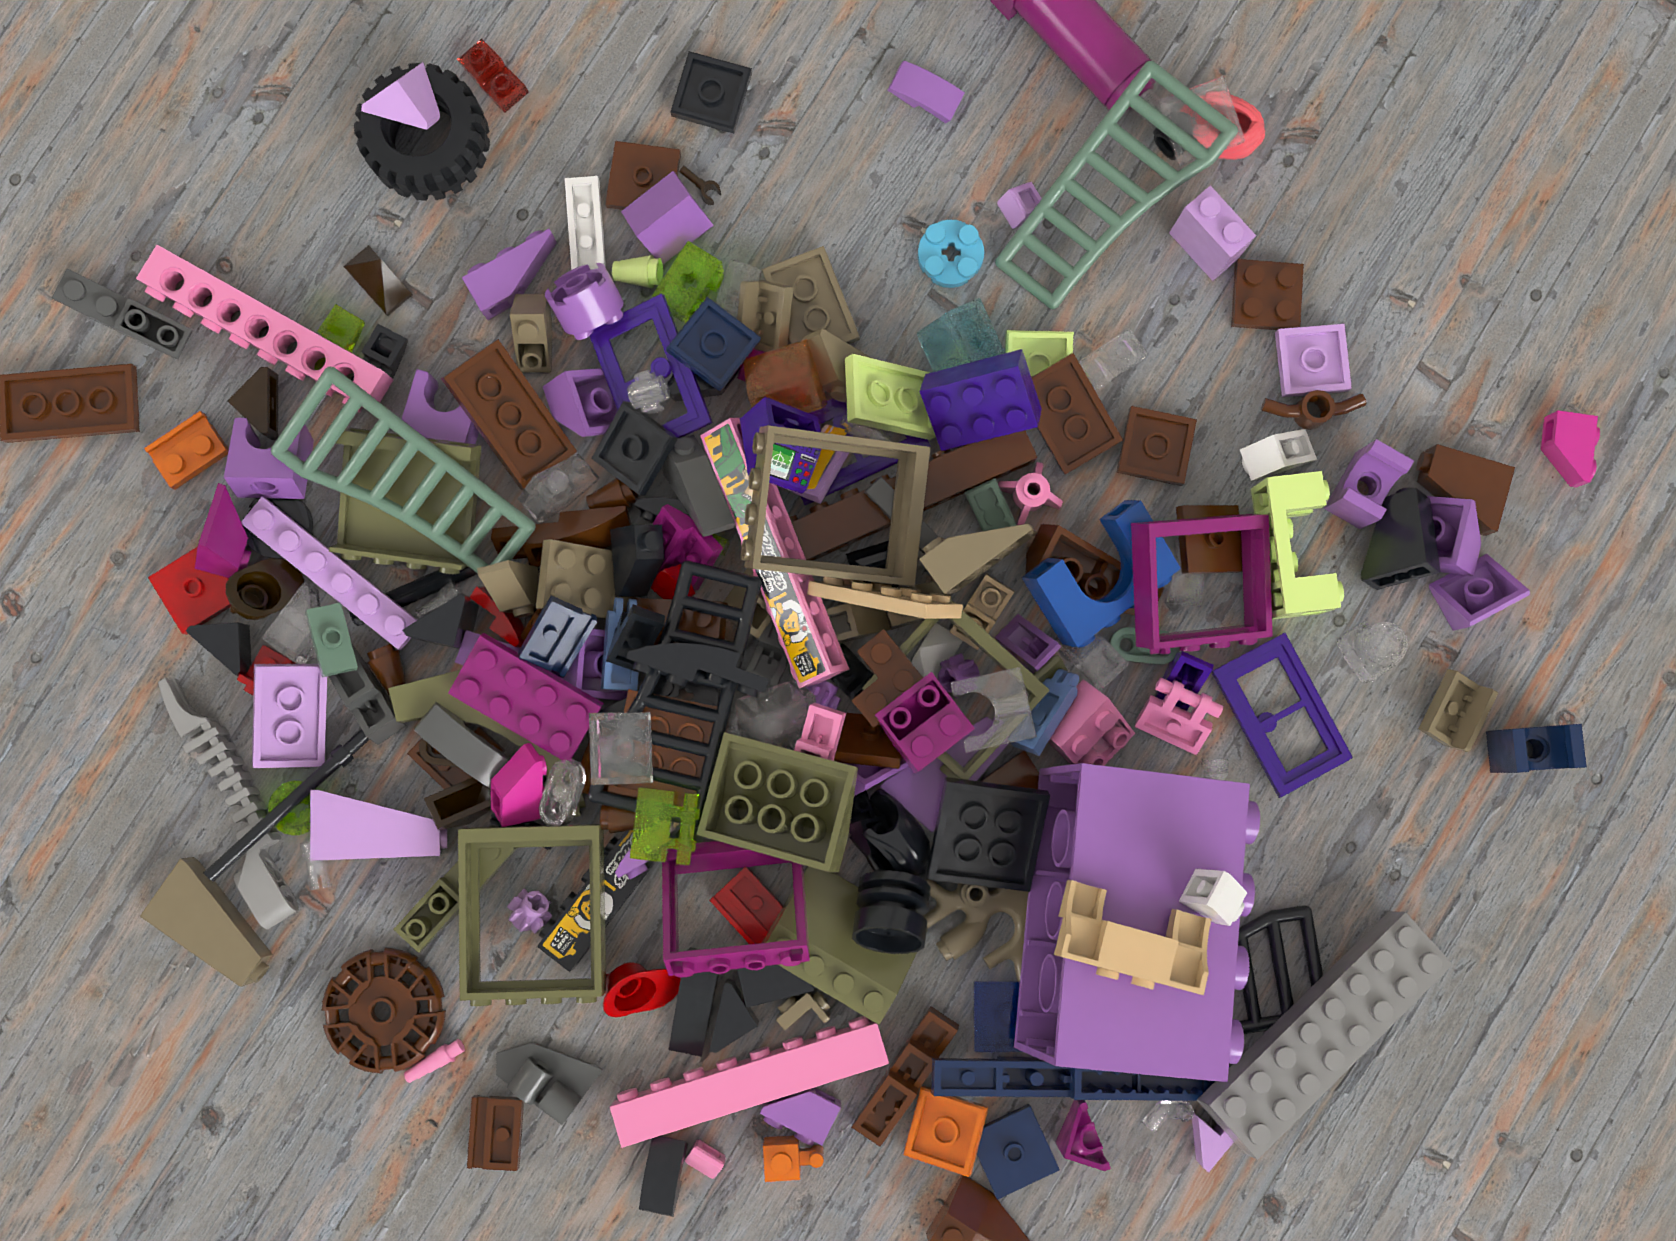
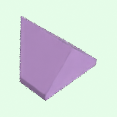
M423 62L363 103L361 110L362 112L426 130L440 118V112Z

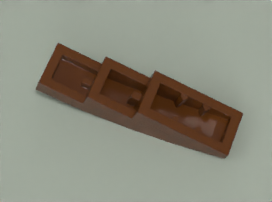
M930 1006L876 1086L851 1128L881 1147L918 1095L919 1088L932 1072V1058L940 1057L958 1032L959 1024Z

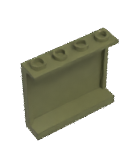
M349 427L341 434L336 443L344 444L342 470L370 430ZM387 432L352 483L372 490L407 441L396 433ZM426 438L479 479L481 445ZM418 450L384 497L404 506L435 462ZM446 472L416 514L434 525L463 484ZM340 492L337 544L329 546V552L341 553L340 558L346 560H361L362 556L373 558V563L392 565L394 561L406 562V567L411 569H427V565L439 567V572L446 574H459L460 570L469 567L437 543L401 520L368 503ZM475 493L445 532L460 544L464 543L475 528L477 495Z

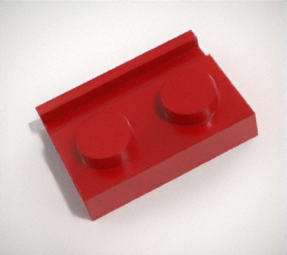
M746 866L709 900L748 944H759L763 941L777 915L783 908L781 902Z

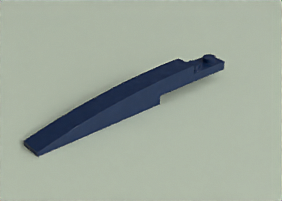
M997 1056V1059L932 1058L931 1094L933 1096L1071 1097L1074 1100L1197 1101L1215 1081L1059 1067L1036 1057Z

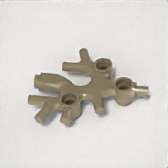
M927 877L925 881L931 887L930 896L937 902L936 907L924 915V918L927 920V929L956 910H962L966 915L965 920L961 924L939 937L940 941L936 943V946L946 961L951 958L956 960L971 950L983 937L989 919L998 912H1004L1009 914L1014 921V934L1007 943L983 957V960L990 970L1004 960H1012L1014 962L1016 979L1020 982L1028 892L1002 888L988 891L986 886L958 883L954 891H949ZM973 888H978L979 893L977 897L971 899L969 896L970 891Z

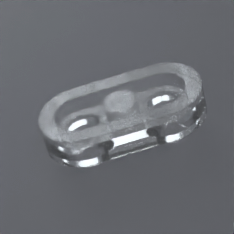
M559 760L550 770L539 805L540 817L547 826H566L575 816L586 780L585 770L577 760Z

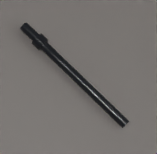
M363 730L358 731L343 746L339 744L330 752L331 757L203 873L214 882L309 796L310 790H315L340 766L343 768L354 759L352 755L370 740L365 736Z

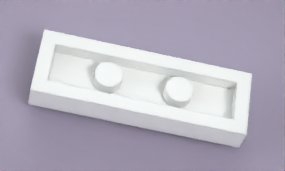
M598 176L565 178L571 270L588 264L590 270L598 268L596 263H602L606 267Z

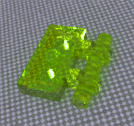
M639 787L630 858L666 862L669 848L677 850L676 864L690 865L691 852H695L696 840H693L695 820H699L700 809L697 808L699 794L685 793L682 807L674 806L675 791ZM672 817L681 818L679 838L670 837Z

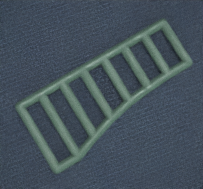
M1147 61L995 260L996 266L1048 308H1058L1082 276L1127 227L1155 203L1215 163L1237 135V126L1157 63ZM1151 78L1221 132L1208 149L1139 96V93ZM1130 106L1194 156L1196 160L1180 171H1177L1119 126L1117 122ZM1109 135L1163 177L1165 181L1147 193L1095 151L1106 136ZM1088 163L1134 199L1136 203L1120 216L1075 181L1074 178L1083 166ZM1065 190L1110 225L1097 240H1094L1053 207ZM1043 218H1046L1087 251L1074 267L1032 234ZM1023 245L1065 277L1053 293L1011 261Z
M331 366L323 371L271 447V454L300 477L361 500L401 520L460 559L477 573V568L485 567L489 564L473 552L502 515L519 528L490 565L507 560L511 561L536 528L535 523L344 374ZM332 384H334L350 398L304 462L290 452L288 448ZM361 406L378 418V421L338 477L318 470L320 464ZM390 428L407 441L372 490L352 483L355 476ZM419 450L435 462V464L405 505L401 506L384 496ZM447 472L462 483L463 486L433 525L418 516L416 512ZM475 493L491 507L464 543L460 544L445 532Z

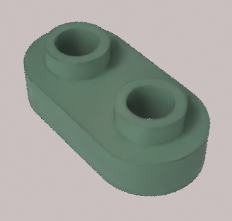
M1124 627L1115 631L1109 640L1111 654L1117 660L1123 662L1164 665L1171 662L1175 658L1176 653H1178V647L1170 648V654L1161 655L1150 654V649L1136 647L1135 628ZM1159 630V634L1169 633L1167 631ZM1122 639L1130 641L1131 648L1129 651L1121 649L1120 642Z

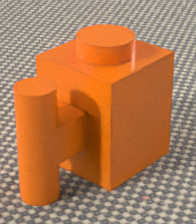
M794 1135L765 1137L763 1143L765 1182L800 1180L801 1166L811 1165L814 1168H819L823 1165V1147L816 1144L811 1148H800L799 1140Z

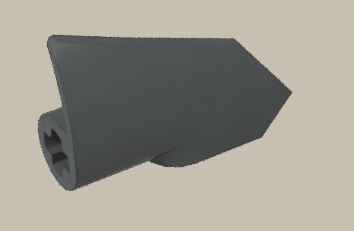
M533 1042L496 1053V1076L508 1084L507 1088L516 1097L529 1105L535 1104L561 1125L564 1124L602 1072V1069L598 1066Z

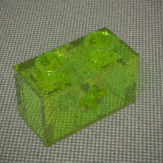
M687 241L652 294V298L663 294L672 316L686 324L711 290L716 292L725 278V275L722 274L724 272L722 261ZM696 280L697 287L690 286L686 290L685 283L692 284Z

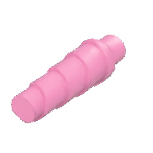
M457 1039L449 1045L444 1044L440 1046L436 1051L427 1055L426 1058L405 1071L404 1077L406 1081L411 1083L417 1078L419 1079L450 1062H454L455 1057L465 1051L463 1043Z

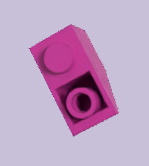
M1558 410L1544 417L1541 451L1570 487L1577 488L1590 483L1596 473L1597 463L1594 460V450L1600 438V428L1597 427L1598 416Z
M531 743L524 744L491 779V810L502 827L542 819V804H545L547 800L546 791L543 786V775L547 773V766L543 755H539Z

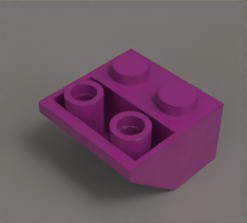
M932 672L875 714L888 738L914 773L922 770L975 729Z

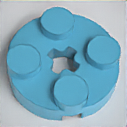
M943 220L930 225L922 236L918 247V263L923 273L925 272L936 285L946 288H955L966 284L979 272L984 259V245L979 237L978 230L973 225H968L958 220ZM948 246H953L955 250L960 252V255L955 256L954 261H948L947 255H942V250H947Z

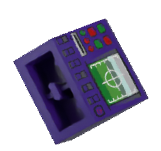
M767 397L759 401L740 418L748 476L751 469L755 468L757 454L753 453L752 445L756 432L759 433L761 426L769 425L821 432L819 418ZM774 443L769 483L803 494L807 490L821 449Z

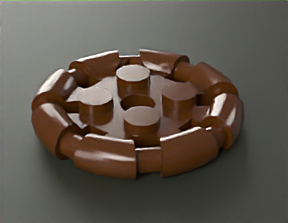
M385 948L384 951L374 952L373 949L363 951L341 965V972L329 981L322 1001L321 1011H325L326 1021L323 1024V1029L333 1050L338 1055L342 1053L350 1060L349 1064L353 1067L382 1074L384 1070L394 1069L395 1072L402 1071L421 1061L427 1055L426 1050L429 1046L436 1044L446 1017V1010L442 1009V997H445L444 991L435 972L430 966L425 968L417 961L419 957L396 948ZM384 965L385 974L375 977V966ZM407 972L416 978L411 986L401 979ZM352 979L359 984L353 992L347 986ZM420 1000H428V1012L419 1013L421 1008ZM380 1001L386 1002L391 1008V1016L388 1020H380L375 1015V1005ZM349 1008L348 1015L350 1021H340L339 1009ZM412 1029L420 1035L416 1042H412L406 1037ZM354 1036L364 1043L360 1049L351 1043ZM391 1045L392 1055L383 1056L381 1046Z

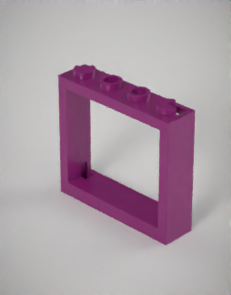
M1238 514L1131 523L1136 647L1150 649V654H1170V648L1179 647L1180 651H1199L1202 644H1209L1210 648L1230 647V641H1238L1240 645H1254V643H1257V638L1273 637L1269 514ZM1241 530L1244 625L1159 634L1156 537Z
M720 841L662 846L663 961L669 976L690 977L694 973L701 972L723 974L730 969L746 968L749 970H760L768 965L796 966L801 962L810 961L804 869L802 864ZM792 863L797 940L679 952L677 874Z

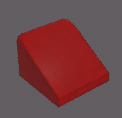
M681 564L666 568L657 574L651 589L661 598L673 599ZM690 584L688 596L692 597L696 593Z

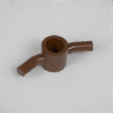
M1315 390L1292 405L1265 398L1261 411L1280 417L1294 418L1298 426L1303 429L1312 430L1321 426L1332 416L1347 414L1366 406L1367 402L1362 393L1341 402H1334V399L1327 392ZM1307 402L1314 403L1319 407L1321 412L1320 418L1310 415L1307 409Z

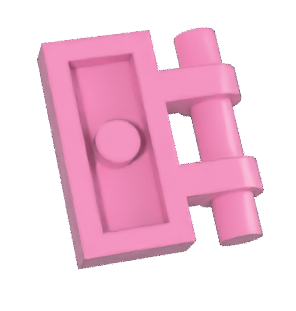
M1160 677L1155 690L1166 694V696L1161 700L1150 695L1136 719L1135 727L1197 755L1212 731L1213 723L1203 719L1205 714L1207 713L1219 718L1223 705L1212 701L1213 698L1205 693L1199 695L1185 689L1183 683L1176 680L1170 682ZM1179 700L1194 707V709L1190 713L1175 706V704Z

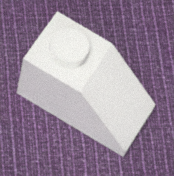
M1306 429L1274 434L1240 449L1243 468L1249 474L1251 481L1270 477L1317 460Z
M1195 869L1179 902L1200 915L1212 919L1211 921L1215 924L1230 926L1242 914L1244 909L1243 900L1247 892L1225 871Z

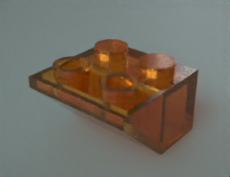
M807 339L749 357L743 363L747 396L751 408L764 397L807 413L822 409L828 404Z

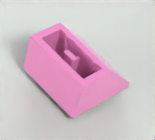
M1083 679L1076 686L1078 690L1076 698L1048 743L1070 765L1086 763L1105 766L1135 735V732L1111 700Z

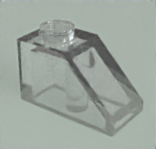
M303 583L261 637L293 662L305 664L306 661L310 662L316 657L305 611L306 609L321 607L319 591L313 586Z

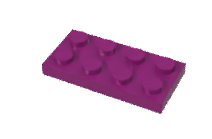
M485 633L479 636L448 694L566 763H569L604 704L552 672L520 659L518 652Z

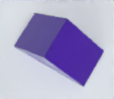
M1181 651L1176 653L1175 658L1169 662L1163 678L1170 682L1176 680L1183 683L1185 689L1198 694L1212 672L1214 665ZM1159 691L1155 694V697L1161 700L1166 696V694ZM1179 700L1175 704V706L1185 711L1190 707V705Z

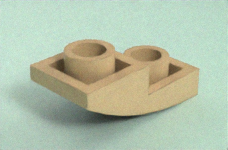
M986 573L963 611L989 633L1015 591ZM953 625L949 631L951 634L976 650L979 649L978 646Z

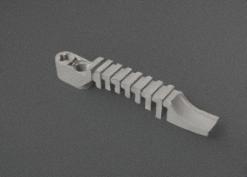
M164 678L158 682L160 692L169 716L180 737L188 734L190 738H193L204 731L203 734L183 745L186 754L191 752L199 754L212 746L211 749L196 757L200 765L206 763L212 765L220 761L219 764L207 770L211 778L216 776H222L223 778L227 775L228 778L217 784L221 792L235 790L236 793L225 799L228 807L234 805L243 806V809L230 816L234 823L245 821V823L248 821L249 823L248 826L234 834L237 840H240L266 816L265 810L268 807L264 801L258 800L257 795L260 792L256 786H251L249 781L253 778L250 773L243 771L241 766L245 763L241 757H236L234 753L237 750L235 744L228 742L226 736L229 735L226 727H221L217 718H208L197 713L188 703L177 679L170 681L168 678ZM270 831L247 851L243 869L234 875V882L258 923L267 930L299 910L293 893L269 855L270 847L282 840L278 832L270 833Z

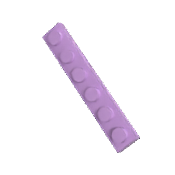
M261 497L241 521L242 525L395 648L402 650L411 639L402 630L418 619L334 552H329L328 547L267 498Z

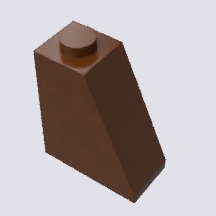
M1439 444L1425 450V452L1423 451L1416 465V470L1420 471L1417 482L1434 497L1474 500L1480 535L1487 536L1498 532L1515 467Z

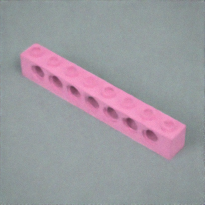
M156 245L136 277L137 280L147 286L144 292L162 303L165 298L175 302L172 308L189 318L195 313L203 318L200 322L202 325L218 334L221 329L231 334L228 339L246 350L249 345H252L259 349L257 356L273 365L277 361L287 365L285 371L301 381H304L306 376L317 381L323 371L331 366L345 376L354 373L353 382L378 402H381L394 380L381 369L159 245ZM184 280L183 286L175 291L177 283ZM212 295L211 302L208 305L203 306L204 300L208 296ZM240 311L239 318L231 322L232 315ZM269 326L266 336L259 338L261 329ZM293 342H297L296 350L291 354H287L288 346ZM321 358H326L325 365L321 369L315 370L316 362ZM334 384L326 393L330 397H332L334 392L344 397L342 401L344 405L350 398ZM361 406L360 409L358 410V413H360L361 410L363 409L362 406Z

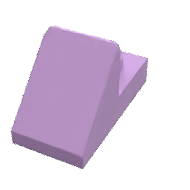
M1192 1111L1196 1161L1207 1172H1210L1234 1141L1218 1124L1212 1129Z

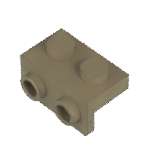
M765 280L741 282L737 320L761 337L755 349L776 355L786 354L794 287Z
M1447 669L1418 729L1446 747L1469 752L1492 708L1498 692L1492 688L1479 686L1458 671Z

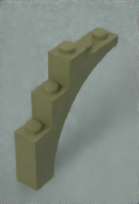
M460 670L388 688L396 722L404 723L421 720L437 702L464 722L481 725L499 733L520 748L524 744L531 743L537 753L543 755L546 761V776L559 796L566 818L571 819L582 815L580 809L586 807L583 793L572 789V775L577 774L574 757L569 763H566L448 694Z

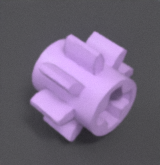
M523 889L507 905L513 911L508 920L520 932L532 930L535 934L551 919L552 915L547 912L551 903L540 891L528 893Z

